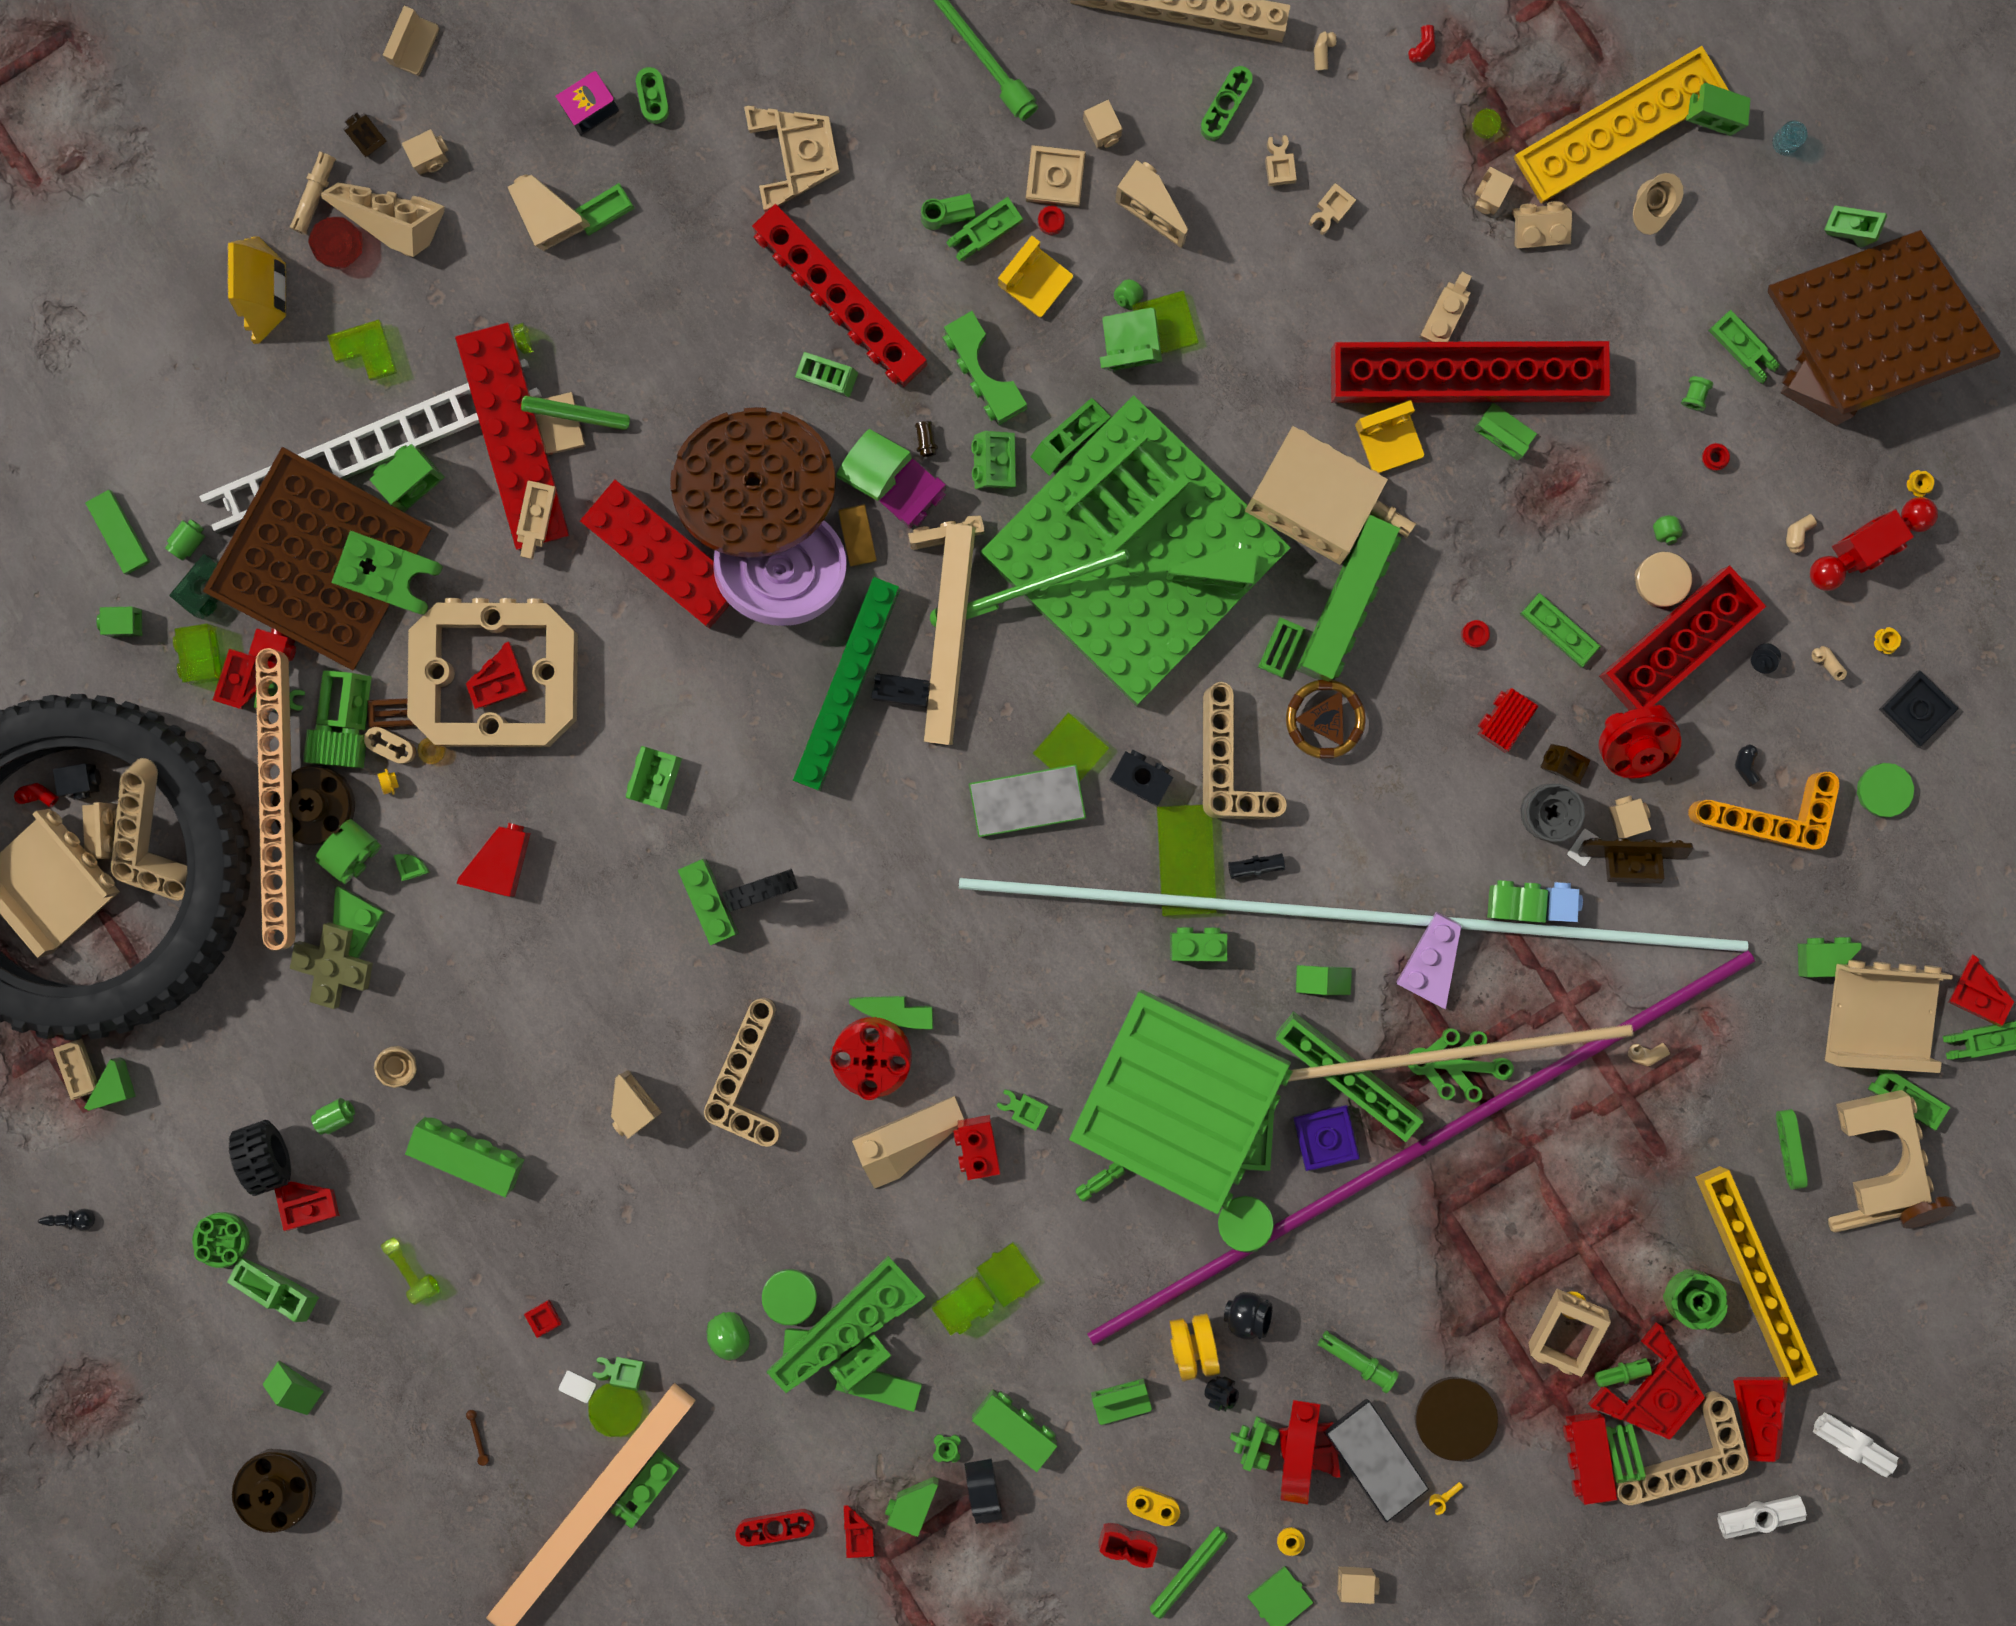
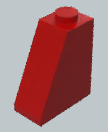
M508 823L507 827L499 826L458 877L456 884L508 897H515L531 833L523 832L524 826Z

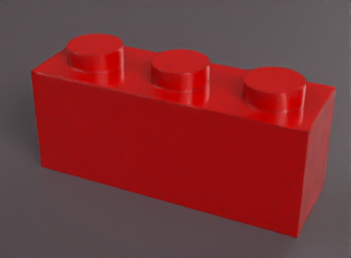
M1599 1412L1566 1416L1567 1425L1563 1426V1432L1566 1442H1570L1571 1452L1567 1453L1569 1467L1571 1470L1574 1469L1575 1480H1572L1574 1496L1578 1497L1584 1505L1617 1500L1605 1418Z

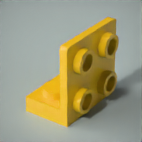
M1031 235L998 277V286L1037 317L1042 318L1073 279V274L1040 249V241Z
M1411 400L1365 416L1356 422L1355 426L1371 470L1382 473L1424 457L1421 443L1410 416L1415 411Z

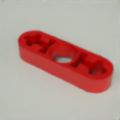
M797 1509L747 1518L738 1524L735 1537L739 1544L746 1547L805 1537L813 1531L815 1517L807 1509ZM800 1516L803 1517L804 1521L810 1522L806 1525V1529H801L800 1525H794L791 1527V1532H787L788 1522L786 1518H790V1524L797 1523ZM776 1520L783 1525V1531L780 1534L774 1535L769 1532L768 1524L771 1521ZM759 1523H763L762 1531L765 1537H761V1531L753 1533L751 1539H748L746 1534L742 1535L741 1532L744 1531L745 1526H749L750 1530L753 1531L760 1528Z

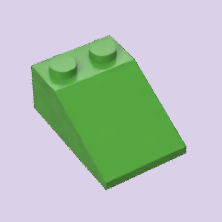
M1235 543L1234 547H1227L1170 567L1166 580L1249 590L1254 584L1258 550L1251 549L1249 544Z

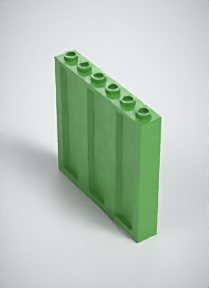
M1141 989L1130 1008L1069 1140L1218 1214L1221 1207L1227 1210L1233 1197V1194L1229 1193L1232 1184L1239 1185L1245 1172L1241 1168L1244 1159L1251 1160L1257 1145L1253 1144L1256 1134L1262 1136L1269 1120L1265 1119L1268 1109L1274 1111L1281 1096L1276 1093L1280 1084L1286 1086L1293 1071L1288 1068L1291 1062Z

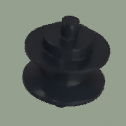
M1760 644L1754 650L1751 657V665L1760 673H1772L1777 669L1781 661V652L1773 644Z

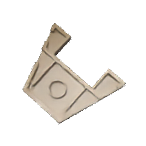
M744 106L749 133L777 128L787 180L759 186L764 212H767L775 203L780 206L840 173L829 116L799 112L787 113L779 112L776 109L768 108V110L757 109L754 106Z

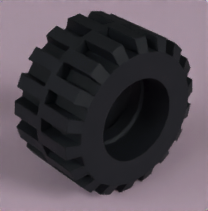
M263 1120L231 1132L229 1137L231 1163L240 1184L250 1195L257 1196L288 1185L291 1177L289 1153L280 1132L269 1120Z

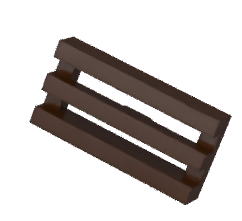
M408 698L368 700L369 728L416 726L411 720L375 722V717L406 716L407 710L374 711V706L408 705Z

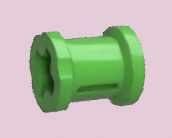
M1692 376L1688 381L1690 387L1686 398L1682 399L1681 404L1692 410L1704 411L1708 391L1713 388L1714 384L1705 378Z

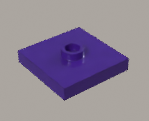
M1347 1105L1293 1117L1306 1171L1360 1159Z

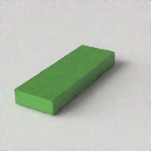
M107 490L85 502L123 574L128 575L151 562L111 490Z
M1540 593L1520 613L1522 617L1581 668L1601 647Z
M874 1371L848 1394L914 1412L922 1383ZM837 1382L835 1390L845 1392Z

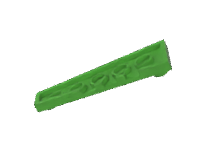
M887 1256L766 1372L787 1393L818 1372L821 1367L837 1359V1356L849 1348H853L862 1339L882 1328L888 1321L896 1316L898 1317L926 1296Z

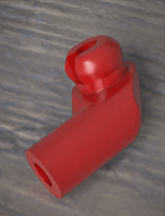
M1433 25L1421 27V42L1416 48L1413 47L1408 52L1409 60L1412 63L1418 61L1422 63L1434 53L1435 32Z
M39 783L22 786L14 793V799L19 804L40 800L51 808L59 800L57 795Z

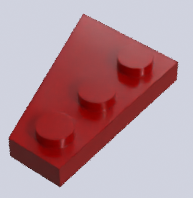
M1737 1377L1733 1382L1749 1460L1775 1462L1780 1459L1788 1377Z

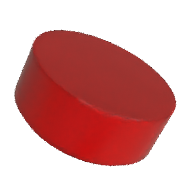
M1047 206L1040 211L1038 226L1043 233L1055 235L1063 229L1065 216L1060 208Z
M1480 620L1468 622L1461 631L1463 642L1471 648L1485 645L1490 637L1489 627Z

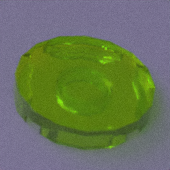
M610 1382L605 1383L596 1389L589 1400V1420L596 1431L604 1436H625L637 1427L642 1418L644 1408L642 1398L638 1391L613 1387L609 1384Z

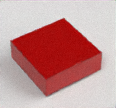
M550 1300L543 1302L524 1314L537 1338L562 1324Z

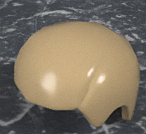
M392 1046L384 1049L378 1055L374 1063V1069L377 1079L383 1085L396 1088L407 1085L414 1078L417 1065L414 1055L408 1049Z

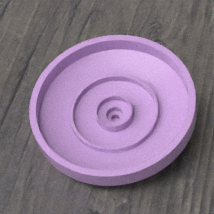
M823 521L803 542L774 555L738 557L715 550L714 576L723 597L734 609L744 616L769 625H795L818 617L836 601L844 584L846 555L842 542L836 532L828 523Z

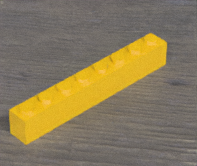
M1719 1166L1696 1176V1181L1781 1377H1788V1383L1793 1386L1818 1375L1730 1170Z

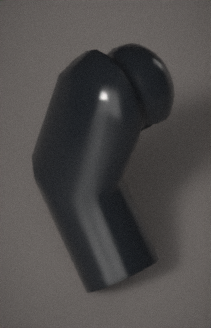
M1750 744L1739 750L1735 762L1736 770L1748 787L1760 780L1752 768L1758 755V750L1754 745Z

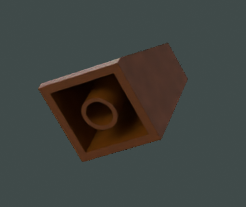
M1801 349L1795 359L1798 361L1795 369H1790L1782 380L1784 387L1780 393L1835 426L1854 417L1858 410L1845 415L1841 414L1804 351Z

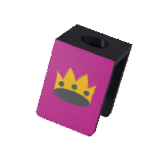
M596 71L588 74L555 96L580 136L619 112L614 98Z

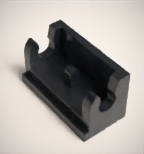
M880 673L875 675V684L871 697L873 700L927 708L930 688L929 680Z

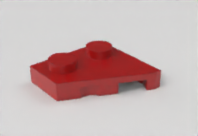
M510 642L504 643L499 652L492 659H489L482 666V669L477 674H474L466 683L474 709L478 710L528 692Z

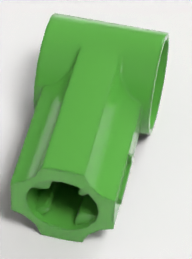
M970 193L942 200L929 199L923 203L921 208V222L929 230H937L942 225L975 218L974 204ZM929 210H936L940 213V216L937 219H930L926 216V213Z

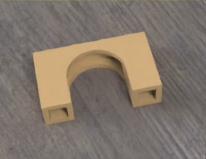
M1903 1090L1836 1104L1841 1130L1848 1136L1888 1130L1896 1133L1902 1143V1156L1894 1170L1884 1176L1853 1182L1858 1209L1866 1216L1913 1206L1922 1201L1932 1202L1930 1193L1934 1191L1931 1178L1926 1176L1925 1166H1928V1159L1925 1151L1921 1150L1919 1140L1923 1139L1920 1125L1915 1123L1914 1113H1917V1106L1914 1098L1910 1097Z

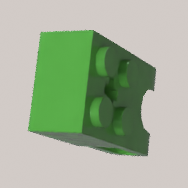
M350 531L332 583L424 615L428 610V605L425 601L412 595L409 589L410 581L419 573L433 576L439 575L443 566L433 560ZM372 559V564L376 566V570L374 572L370 571L369 575H367L362 566L364 562L368 563V560Z

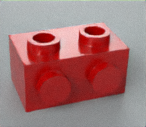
M990 1115L958 1120V1129L953 1130L956 1146L962 1147L963 1156H958L961 1173L966 1172L968 1180L1000 1175Z

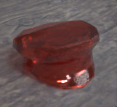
M330 217L316 223L308 240L316 260L327 267L337 270L347 268L363 252L362 233L344 217Z

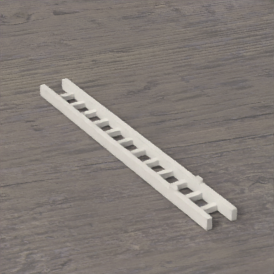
M525 359L521 360L523 371L530 368ZM469 384L461 385L298 455L310 461L325 454L333 474L345 480L394 459L395 452L404 445L409 446L413 444L415 447L421 448L479 423L477 413L465 418L458 398L471 394ZM538 388L529 391L531 397H542ZM451 402L458 421L440 428L433 408ZM425 412L433 431L415 439L408 419ZM401 423L408 442L390 449L383 430ZM375 433L383 453L365 459L358 440ZM351 444L358 463L340 470L333 451ZM271 466L199 496L201 502L205 504L226 497L223 498L226 509L233 514L231 517L212 524L213 531L219 533L240 524L247 510L240 512L233 493L250 486L255 497L259 489L258 482L264 480Z

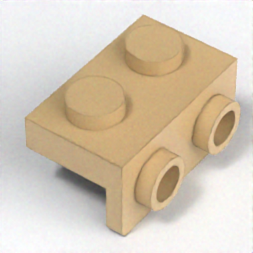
M1553 201L1547 203V206L1539 207L1535 204H1523L1520 208L1512 209V215L1515 218L1516 248L1571 244L1572 211L1563 202Z

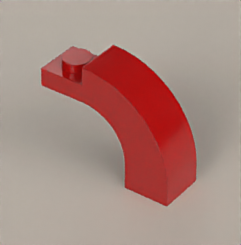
M1293 1400L1281 1486V1500L1308 1505L1320 1404Z

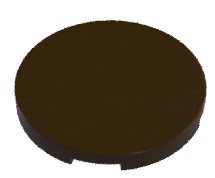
M1446 1377L1432 1383L1421 1394L1422 1396L1414 1415L1415 1427L1421 1441L1433 1454L1450 1461H1464L1480 1455L1492 1443L1498 1428V1412L1492 1397L1481 1385L1465 1378Z

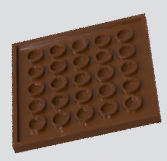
M1921 230L1768 286L1767 292L1842 415L1998 359L2001 353Z
M281 447L203 592L354 671L387 612L390 603L332 583L349 532L353 531L418 555L432 527L290 450ZM369 559L368 563L364 562L362 566L367 575H369L370 571L374 572L376 570V566L372 564V559Z

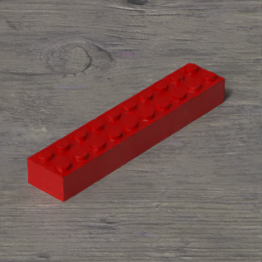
M1609 341L1335 342L1331 348V403H1405L1410 400L1412 403L1603 402L1610 396Z

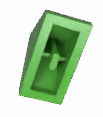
M1297 965L1296 993L1351 995L1352 968Z
M119 1057L109 1060L84 1107L85 1109L93 1110L136 1097L124 1059Z
M281 1361L276 1363L262 1384L277 1406L305 1415L311 1412L324 1392Z

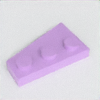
M1436 912L1399 976L1397 984L1446 1009L1461 924Z

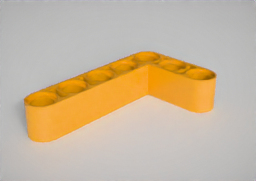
M1832 772L1812 774L1806 782L1798 820L1713 800L1694 802L1688 810L1690 820L1697 825L1804 850L1820 849L1826 844L1839 790V779ZM1821 777L1827 781L1825 791H1822L1818 786ZM1815 804H1818L1821 808V815L1818 818L1812 813V808ZM1703 805L1709 810V816L1706 820L1702 819L1699 814L1700 807ZM1730 811L1736 817V821L1732 826L1726 821V815ZM1756 818H1759L1762 822V828L1759 832H1756L1753 828V821ZM1783 824L1789 829V834L1786 838H1783L1779 833V829ZM1810 830L1815 834V841L1812 845L1806 840V835Z

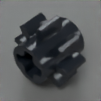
M1217 1376L1216 1379H1211L1206 1385L1204 1392L1205 1397L1210 1400L1208 1406L1217 1411L1222 1410L1226 1412L1227 1408H1233L1239 1398V1391L1233 1388L1235 1381L1225 1376L1223 1378Z

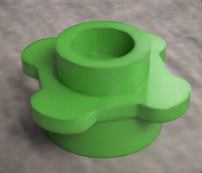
M941 1434L935 1436L936 1451L933 1454L935 1461L957 1462L960 1459V1453L958 1452V1445L961 1443L960 1437L957 1435L944 1437ZM949 1446L950 1449L946 1451L944 1447Z

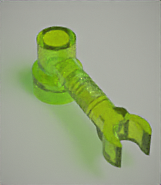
M395 1237L381 1244L383 1252L394 1261L410 1286V1289L406 1291V1295L413 1305L418 1304L425 1298L430 1299L440 1292V1286L431 1274L418 1279L403 1256V1252Z

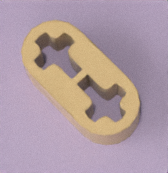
M373 727L365 733L364 743L371 751L399 764H408L415 758L416 749L410 741L379 727ZM381 732V738L387 741L388 744L387 746L377 744L375 747V741L372 739V736L379 735ZM393 745L397 747L406 745L407 757L401 756L399 759V753L392 749Z

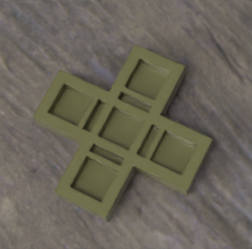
M328 922L323 924L319 947L302 941L294 943L290 969L314 976L309 1002L336 1009L340 1005L343 985L362 991L369 988L373 963L349 956L353 929Z

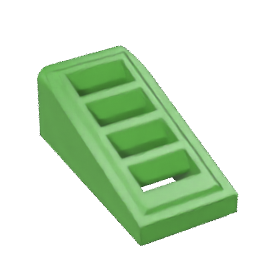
M804 352L795 378L850 397L858 371L852 367ZM812 361L816 362L811 376H808ZM824 365L825 369L820 380L818 379L821 368ZM833 369H835L836 372L833 377L832 383H829Z

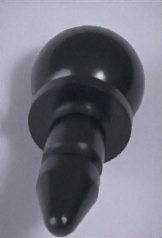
M79 1209L75 1213L69 1210L68 1216L49 1215L40 1218L38 1223L46 1226L69 1225V1230L75 1227L78 1230L84 1231L94 1225L95 1215L89 1209Z

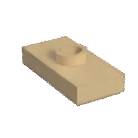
M75 1040L53 1048L70 1099L74 1100L91 1094L98 1082L83 1040Z

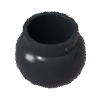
M1242 1292L1236 1295L1233 1301L1228 1300L1224 1311V1321L1228 1322L1229 1330L1241 1339L1265 1338L1272 1320V1303L1269 1300L1264 1301L1258 1294Z

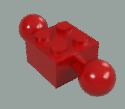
M1916 497L1905 503L1901 516L1895 509L1874 518L1831 546L1837 554V558L1824 556L1812 564L1809 573L1811 582L1820 590L1832 591L1843 584L1846 578V571L1852 573L1859 570L1860 573L1878 567L1885 562V558L1890 555H1896L1908 547L1906 542L1914 537L1910 530L1924 532L1934 526L1938 519L1937 506L1928 498Z

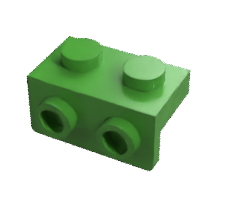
M641 746L635 760L632 777L627 785L626 798L666 810L682 758Z

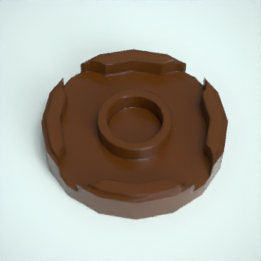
M1947 1196L1936 1197V1203L1922 1201L1907 1208L1899 1217L1902 1227L1906 1229L1917 1228L1944 1219L1956 1210L1953 1199Z

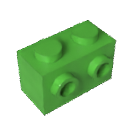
M1177 927V932H1170V960L1227 961V934L1221 933V928H1204V933H1193L1192 927Z

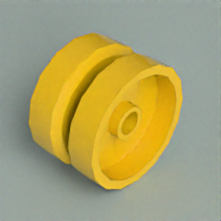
M1208 1314L1193 1316L1192 1327L1194 1334L1189 1333L1187 1322L1183 1318L1170 1320L1171 1347L1175 1364H1178L1182 1382L1196 1379L1197 1367L1195 1361L1197 1360L1200 1361L1202 1372L1206 1377L1220 1374Z

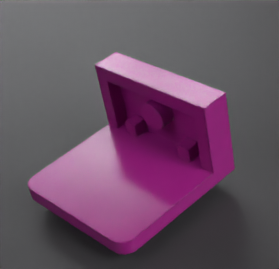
M912 458L894 476L896 484L879 502L905 526L911 529L914 524L919 526L928 515L926 511L932 505L937 506L946 496L944 493L946 491V484L938 477L935 479Z

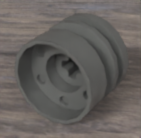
M1542 784L1531 789L1524 797L1520 808L1521 820L1526 830L1534 837L1546 841H1564L1574 836L1581 828L1585 817L1584 804L1579 794L1572 788L1561 784ZM1554 806L1553 811L1556 813V816L1547 819V813L1544 811L1545 808Z

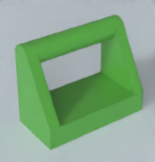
M323 670L316 724L365 730L372 676ZM333 677L343 679L338 721L328 720Z

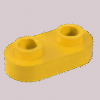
M1143 1486L1134 1487L1127 1494V1507L1132 1514L1162 1526H1171L1179 1519V1505L1170 1496ZM1138 1499L1146 1501L1142 1507L1137 1506L1135 1503ZM1168 1508L1171 1510V1514L1165 1517L1161 1512L1163 1509Z

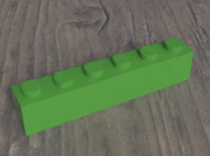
M1294 1011L1276 1032V1040L1310 1067L1356 1061ZM1370 1071L1324 1077L1405 1142L1423 1123L1421 1111Z

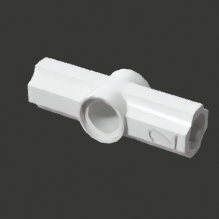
M1825 1412L1816 1420L1813 1433L1836 1446L1837 1450L1859 1464L1862 1462L1886 1478L1896 1469L1898 1457L1874 1443V1440L1852 1426L1848 1427Z
M1795 1495L1765 1503L1754 1501L1747 1507L1718 1513L1717 1520L1723 1537L1728 1539L1758 1531L1769 1533L1776 1527L1805 1521L1807 1514L1801 1497ZM1761 1512H1766L1767 1516L1764 1521L1757 1522L1758 1515Z

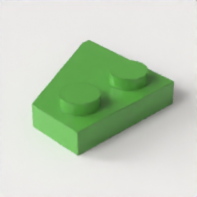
M337 886L335 889L333 924L353 929L349 956L359 958L385 912L341 886Z

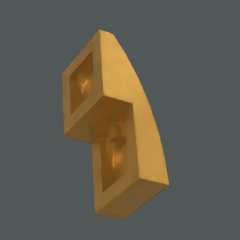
M865 504L838 509L850 566L877 561Z

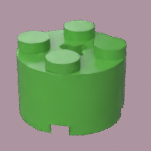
M352 819L347 820L340 826L343 829L342 832L336 835L333 833L325 841L316 855L317 859H315L320 866L344 884L353 876L355 878L359 877L367 867L364 862L368 857H374L382 847L378 840Z
M1686 1269L1673 1276L1663 1294V1300L1669 1313L1676 1320L1691 1329L1714 1328L1724 1319L1728 1309L1727 1294L1722 1284L1698 1270ZM1695 1296L1699 1299L1697 1304L1693 1301Z

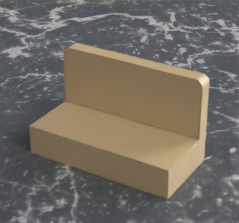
M404 6L383 53L384 58L390 65L419 76L439 32L438 25L420 18L414 9Z

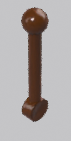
M469 1410L466 1413V1418L470 1420L479 1453L477 1462L479 1465L485 1466L489 1462V1456L483 1450L475 1420L477 1413L474 1410Z

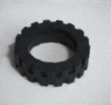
M790 869L723 892L728 911L731 912L798 889L793 870Z

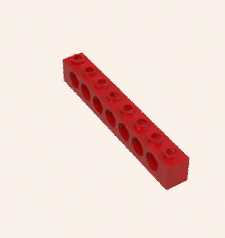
M776 203L752 225L755 233L753 238L763 249L768 246L775 253L772 255V258L782 268L787 266L793 272L791 275L792 279L801 288L805 285L812 292L809 296L819 307L824 304L831 311L828 314L829 317L839 327L843 324L850 331L847 335L857 346L861 343L868 350L866 355L875 365L881 363L887 369L885 375L895 385L899 382L905 387L927 366V359ZM785 234L789 239L783 245L776 244L775 239L778 235ZM798 254L808 256L807 261L803 264L793 262L794 257ZM817 273H823L827 276L826 280L821 284H816L812 281L813 276ZM841 292L845 294L844 301L841 303L832 302L831 297L834 293ZM861 312L864 314V318L861 322L854 323L850 320L851 314ZM879 331L883 334V338L879 342H872L868 339L871 332ZM897 350L902 353V357L897 362L889 361L887 359L889 352Z

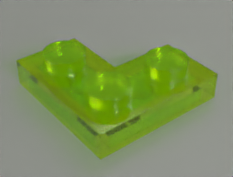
M379 319L327 335L335 362L341 363L362 356L368 378L371 381L397 373L383 324Z

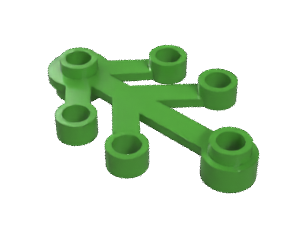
M1448 1028L1444 1030L1442 1037L1427 1049L1422 1047L1415 1048L1409 1054L1443 1050L1447 1045L1457 1044L1460 1040V1034L1457 1030ZM1474 1031L1470 1034L1469 1039L1460 1047L1486 1044L1487 1036L1481 1031ZM1449 1032H1454L1456 1036L1452 1042H1449L1446 1038ZM1477 1034L1483 1037L1480 1044L1474 1043V1037ZM1503 1057L1496 1058L1492 1062L1454 1059L1425 1063L1424 1066H1408L1413 1073L1426 1075L1437 1089L1439 1097L1449 1100L1454 1097L1455 1089L1451 1084L1445 1083L1434 1068L1446 1069L1464 1091L1465 1098L1470 1102L1480 1101L1482 1091L1479 1087L1473 1085L1462 1071L1491 1073L1500 1080L1510 1078L1514 1072L1512 1062ZM1502 1064L1507 1066L1505 1074H1500L1498 1070ZM1445 1086L1450 1087L1451 1090L1448 1096H1443L1441 1092ZM1471 1089H1476L1478 1092L1477 1097L1474 1099L1469 1097Z

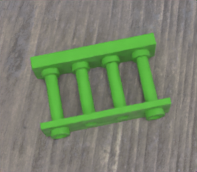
M1145 433L1139 438L1136 435L1133 436L1124 445L1126 450L1079 494L1073 492L1063 502L1065 507L1062 513L1065 516L1074 510L1102 540L1101 544L1104 547L1100 553L1103 556L1120 550L1178 496L1190 482L1183 474L1177 479L1174 476L1171 477L1142 447L1148 439ZM1133 454L1163 484L1161 487L1164 491L1159 496L1150 495L1122 466ZM1113 473L1143 503L1141 506L1144 510L1137 516L1134 513L1130 514L1103 486L1102 483ZM1093 491L1122 521L1121 525L1124 528L1117 535L1114 532L1110 533L1083 505L1082 502Z

